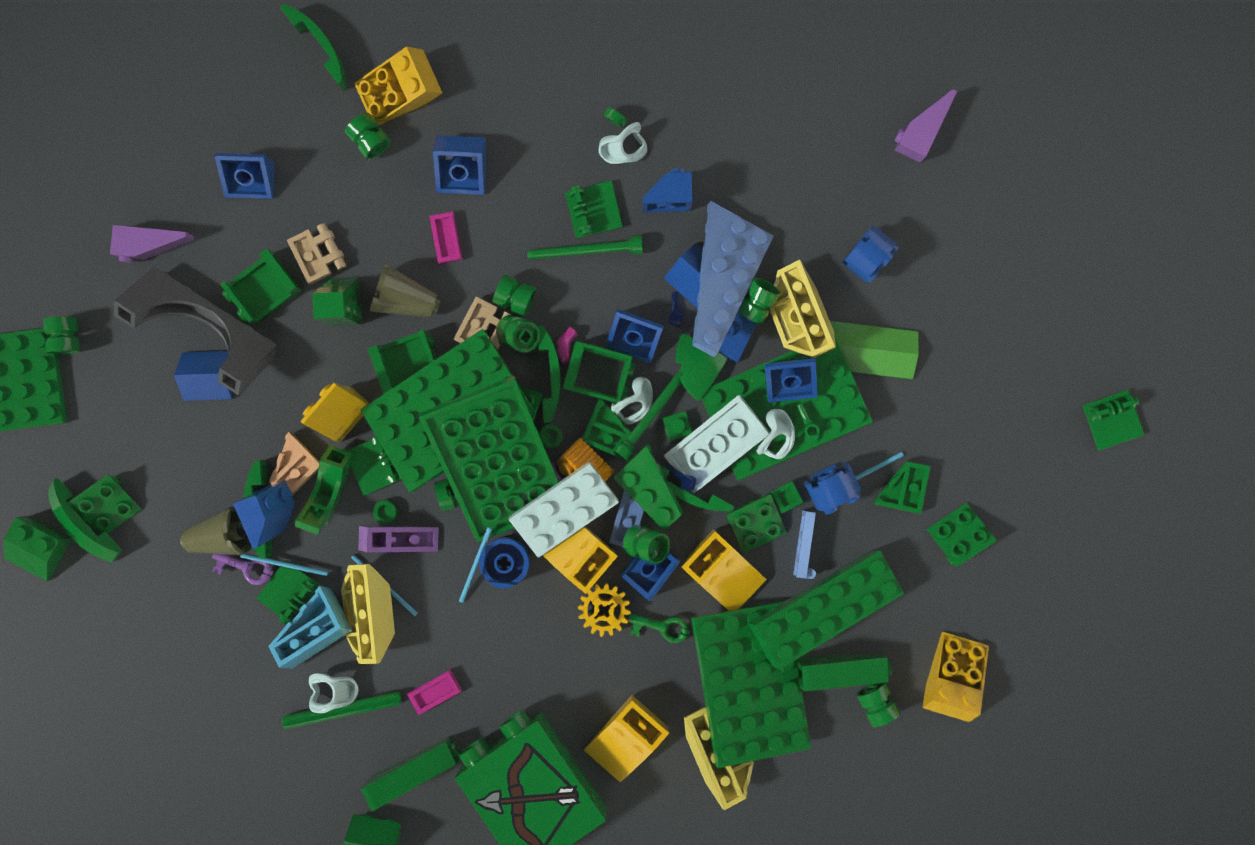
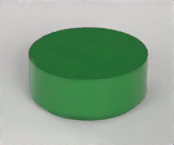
M607 107L603 114L607 120L620 128H624L628 121L626 117L610 107Z
M546 425L539 431V436L545 448H556L563 440L562 431L555 425Z
M391 500L379 501L373 509L375 520L381 524L394 522L399 514L398 506Z

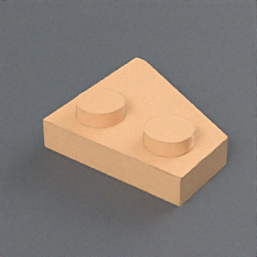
M288 432L285 436L286 442L282 453H279L276 461L277 467L273 471L269 482L273 485L285 480L293 496L319 470V460L292 432Z

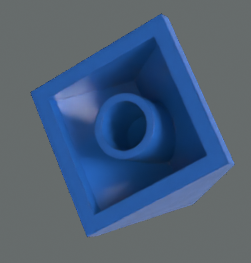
M215 153L214 156L224 198L273 199L275 162L264 154Z
M695 243L678 259L664 279L698 309L697 298L700 291L699 280L703 248Z
M617 309L605 348L632 356V358L650 364L664 326Z
M228 351L184 352L181 354L174 377L183 401L233 399V392L218 383L219 369L227 359Z
M815 358L764 364L768 403L817 398Z
M671 552L659 564H652L641 558L633 557L620 576L651 602L680 563V560Z

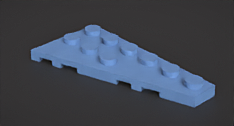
M710 200L707 205L708 217L705 224L706 235L700 270V291L697 298L698 309L697 316L695 317L692 345L715 357L773 235Z

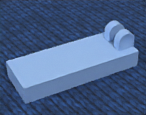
M802 510L793 575H796L798 578L813 579L816 576V572L812 568H808L816 513Z

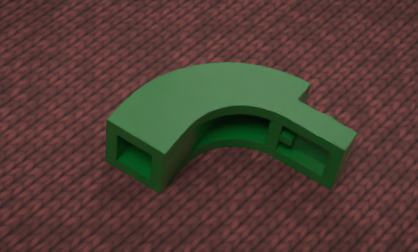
M329 445L319 461L315 486L295 521V527L319 535L325 524L328 525L344 490L353 453Z

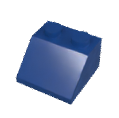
M437 135L433 148L436 193L484 195L486 178L485 138Z
M672 169L671 173H666L642 198V213L690 211L692 205V172H686V169Z
M284 480L264 487L233 503L253 549L287 530L295 501Z

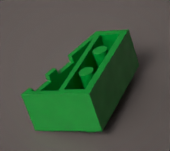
M358 277L329 279L328 283H324L323 287H319L312 293L313 317L315 320L330 326L361 325L360 319L364 318V308L359 300Z

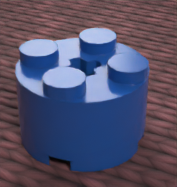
M873 225L854 246L851 253L845 257L842 264L869 284L879 273L878 271L882 266H885L892 259L899 246L878 227Z
M842 462L843 467L837 468L836 464L828 466L811 475L812 481L810 483L807 480L804 481V485L818 511H824L826 515L831 514L839 509V505L846 502L851 504L861 498L859 494L861 487L849 462Z
M500 537L489 543L482 551L479 560V568L487 582L497 588H510L517 585L527 575L531 566V556L527 546L513 537ZM505 556L508 557V561H511L507 568H504V564L500 562Z

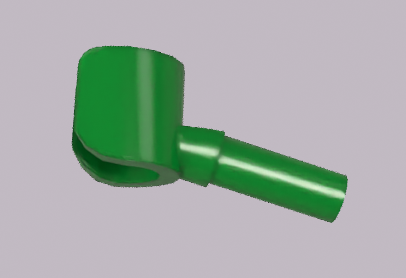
M803 403L797 405L805 424L803 431L806 436L810 438L807 430L811 426L815 427L819 434V427L816 423L811 422Z

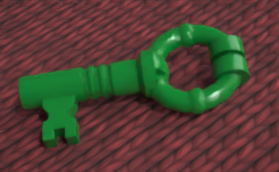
M630 613L628 619L629 623H633L630 635L633 636L635 633L636 637H639L640 629L642 626H646L647 628L660 631L663 638L670 643H680L687 640L691 630L680 617H671L659 621ZM676 623L681 625L678 637L668 635L669 624Z

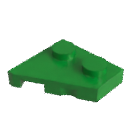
M598 399L583 436V441L590 446L615 455L612 452L613 448L618 442L626 441L631 432L602 399Z
M904 461L875 498L873 504L921 514L931 466Z

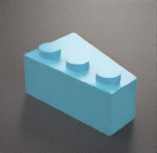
M319 586L310 601L299 609L300 612L294 620L288 622L269 645L279 668L293 669L353 631L332 588Z

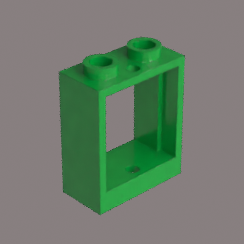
M576 341L563 389L617 404L627 398L629 386H625L627 376H633L636 363L631 362L632 356ZM584 351L625 362L616 396L575 386Z

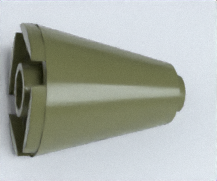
M384 264L370 311L430 317L431 313H437L440 300L436 299L437 294L391 266Z
M229 507L185 529L180 538L181 546L189 553L242 555L252 548L235 507Z

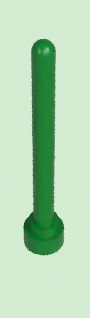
M632 235V238H627V241L534 249L529 250L527 256L529 259H542L628 251V253L638 255L643 254L642 236Z
M681 368L626 441L618 442L613 448L612 452L623 461L628 462L633 456V446L682 383L679 378L683 375Z

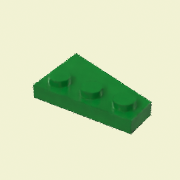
M648 444L613 479L665 531L682 515L683 511L671 487L668 486L662 474L663 471L659 463L657 464L651 453L652 449Z

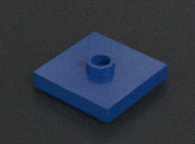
M738 311L718 352L737 363L757 323L747 319Z

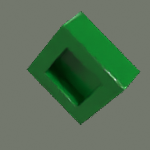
M686 411L662 418L669 441L688 436L692 433Z
M793 481L770 491L781 514L804 503Z

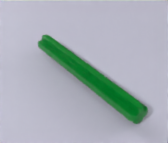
M399 691L354 700L350 705L335 708L325 713H315L307 710L288 714L282 717V725L284 729H290L398 706L402 703V696Z

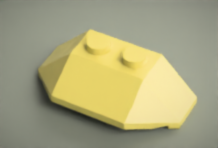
M801 260L778 270L774 286L779 289L781 296L776 304L769 308L784 348L813 358L835 348L834 330L817 288Z
M370 564L348 565V573L344 578L341 593L343 611L353 631L346 634V638L353 652L357 655L356 659L359 664H378L381 662L395 634L390 584Z
M706 706L685 716L686 739L706 785L722 809L726 810L745 800L754 765L753 761L717 768Z

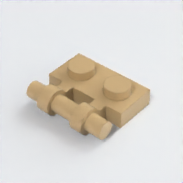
M326 223L317 226L320 235L316 237L308 229L287 240L307 283L310 285L331 275L332 273L328 265L335 263L338 271L347 267L343 260L345 256L342 250H338L334 242L335 236L331 230L329 231ZM325 244L330 254L323 257L319 245Z
M475 297L454 340L462 343L481 329L487 331L490 324L497 327L498 322L504 316L511 314L504 312L501 319L494 317L498 310L496 306ZM495 329L491 341L498 351L501 345L497 339Z

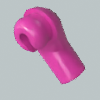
M571 327L555 342L558 360L562 364L570 363L572 356L570 343L578 336L577 332Z

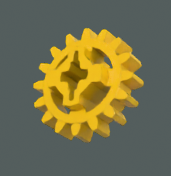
M607 582L604 588H600V585L597 583L595 584L594 591L590 589L587 592L588 597L581 596L580 599L585 603L578 605V609L583 610V613L578 617L579 619H586L583 627L586 628L590 625L592 627V634L599 630L601 637H603L604 631H608L610 636H612L614 628L619 631L622 630L621 622L628 623V619L624 615H628L631 612L630 609L625 608V606L630 604V601L622 599L625 596L624 591L619 594L617 593V585L609 589ZM606 593L612 595V597L601 598L598 594ZM590 600L592 604L595 606L594 611L591 613V615H589L588 613V604ZM602 604L604 607L610 605L609 614L605 612L598 614L600 611L599 605ZM620 604L621 612L617 618L614 608ZM599 620L607 621L609 625H600L597 622Z

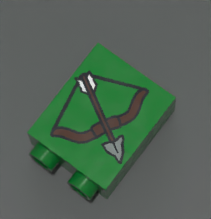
M523 709L518 711L499 726L505 736L490 746L482 737L470 744L458 755L464 764L461 765L454 779L499 845H572L606 821L607 806L542 711H539L531 718L527 716Z

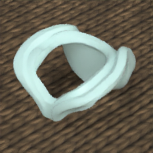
M640 123L630 124L618 136L609 135L603 137L599 143L600 156L611 164L637 162L642 159L647 153V145L644 138L639 134L641 131ZM633 133L641 147L634 153L627 154L623 149V141L628 135Z
M637 377L633 380L632 388L635 393L633 396L617 404L613 403L611 406L612 412H615L618 418L625 424H634L642 420L652 406V385L645 377ZM641 402L642 409L628 418H625L620 412L621 409L630 403Z
M772 409L766 415L767 424L772 431L763 440L761 445L758 446L756 451L759 455L766 454L775 459H782L790 452L794 445L795 431L793 423L785 411ZM783 434L786 436V442L780 451L776 454L768 450L770 442L776 436Z
M323 673L310 675L309 685L313 690V694L309 701V708L315 713H325L335 708L350 705L358 695L359 689L356 681L351 677H331ZM326 682L332 687L333 698L331 702L325 704L316 702L320 695V687L317 683Z

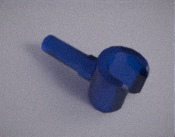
M672 292V306L668 322L671 325L680 327L684 314L676 312L678 308V292Z
M670 463L666 466V469L682 480L681 489L686 491L694 490L696 485V478L694 476L680 472Z

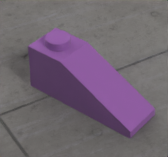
M952 89L912 120L905 129L900 128L894 140L897 142L895 151L921 162L927 156L957 91Z
M113 225L110 254L119 257L120 262L134 263L135 259L145 260L194 241V236L181 231Z
M359 526L358 550L364 552L438 551L439 527Z

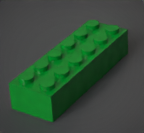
M869 551L748 624L771 666L782 669L902 596L904 592L881 551Z

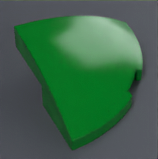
M681 334L676 348V363H681V371L683 373L679 378L687 392L696 401H699L718 376L727 358L719 352L715 357L705 353L692 345V337Z

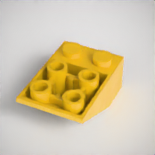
M412 47L403 48L354 83L367 113L371 114L378 123V126L422 107L442 94L424 50Z
M333 383L332 385H326L319 394L321 398L316 404L312 403L303 412L304 418L300 422L335 442H342L364 416L361 409L370 403L352 387Z
M586 526L543 554L558 571L585 594L618 556L615 550Z
M714 529L680 564L696 582L728 611L739 609L767 580Z
M942 632L926 683L922 708L967 722L978 717L981 714L989 645Z
M631 695L584 748V751L621 782L659 746L669 734V728L637 698Z

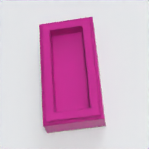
M454 212L429 216L438 264L463 260Z
M451 669L410 691L407 695L418 715H421L460 693L462 688Z

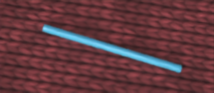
M900 452L855 477L859 480L904 455Z
M487 527L459 599L461 603L464 602L479 564L481 553L485 549L492 531L491 527Z
M246 553L240 556L245 559L325 576L328 575V571L269 558L260 559L259 556Z
M355 554L351 557L357 564H365ZM390 587L391 595L411 614L416 616L418 612Z

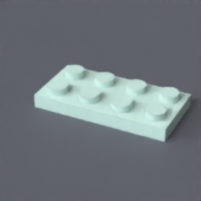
M738 395L667 452L664 457L694 494L767 437L770 432L741 395Z
M589 461L509 516V521L535 555L540 557L615 506L619 501Z

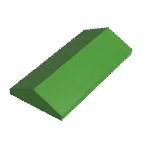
M830 321L835 338L851 372L913 379L919 355L918 331Z

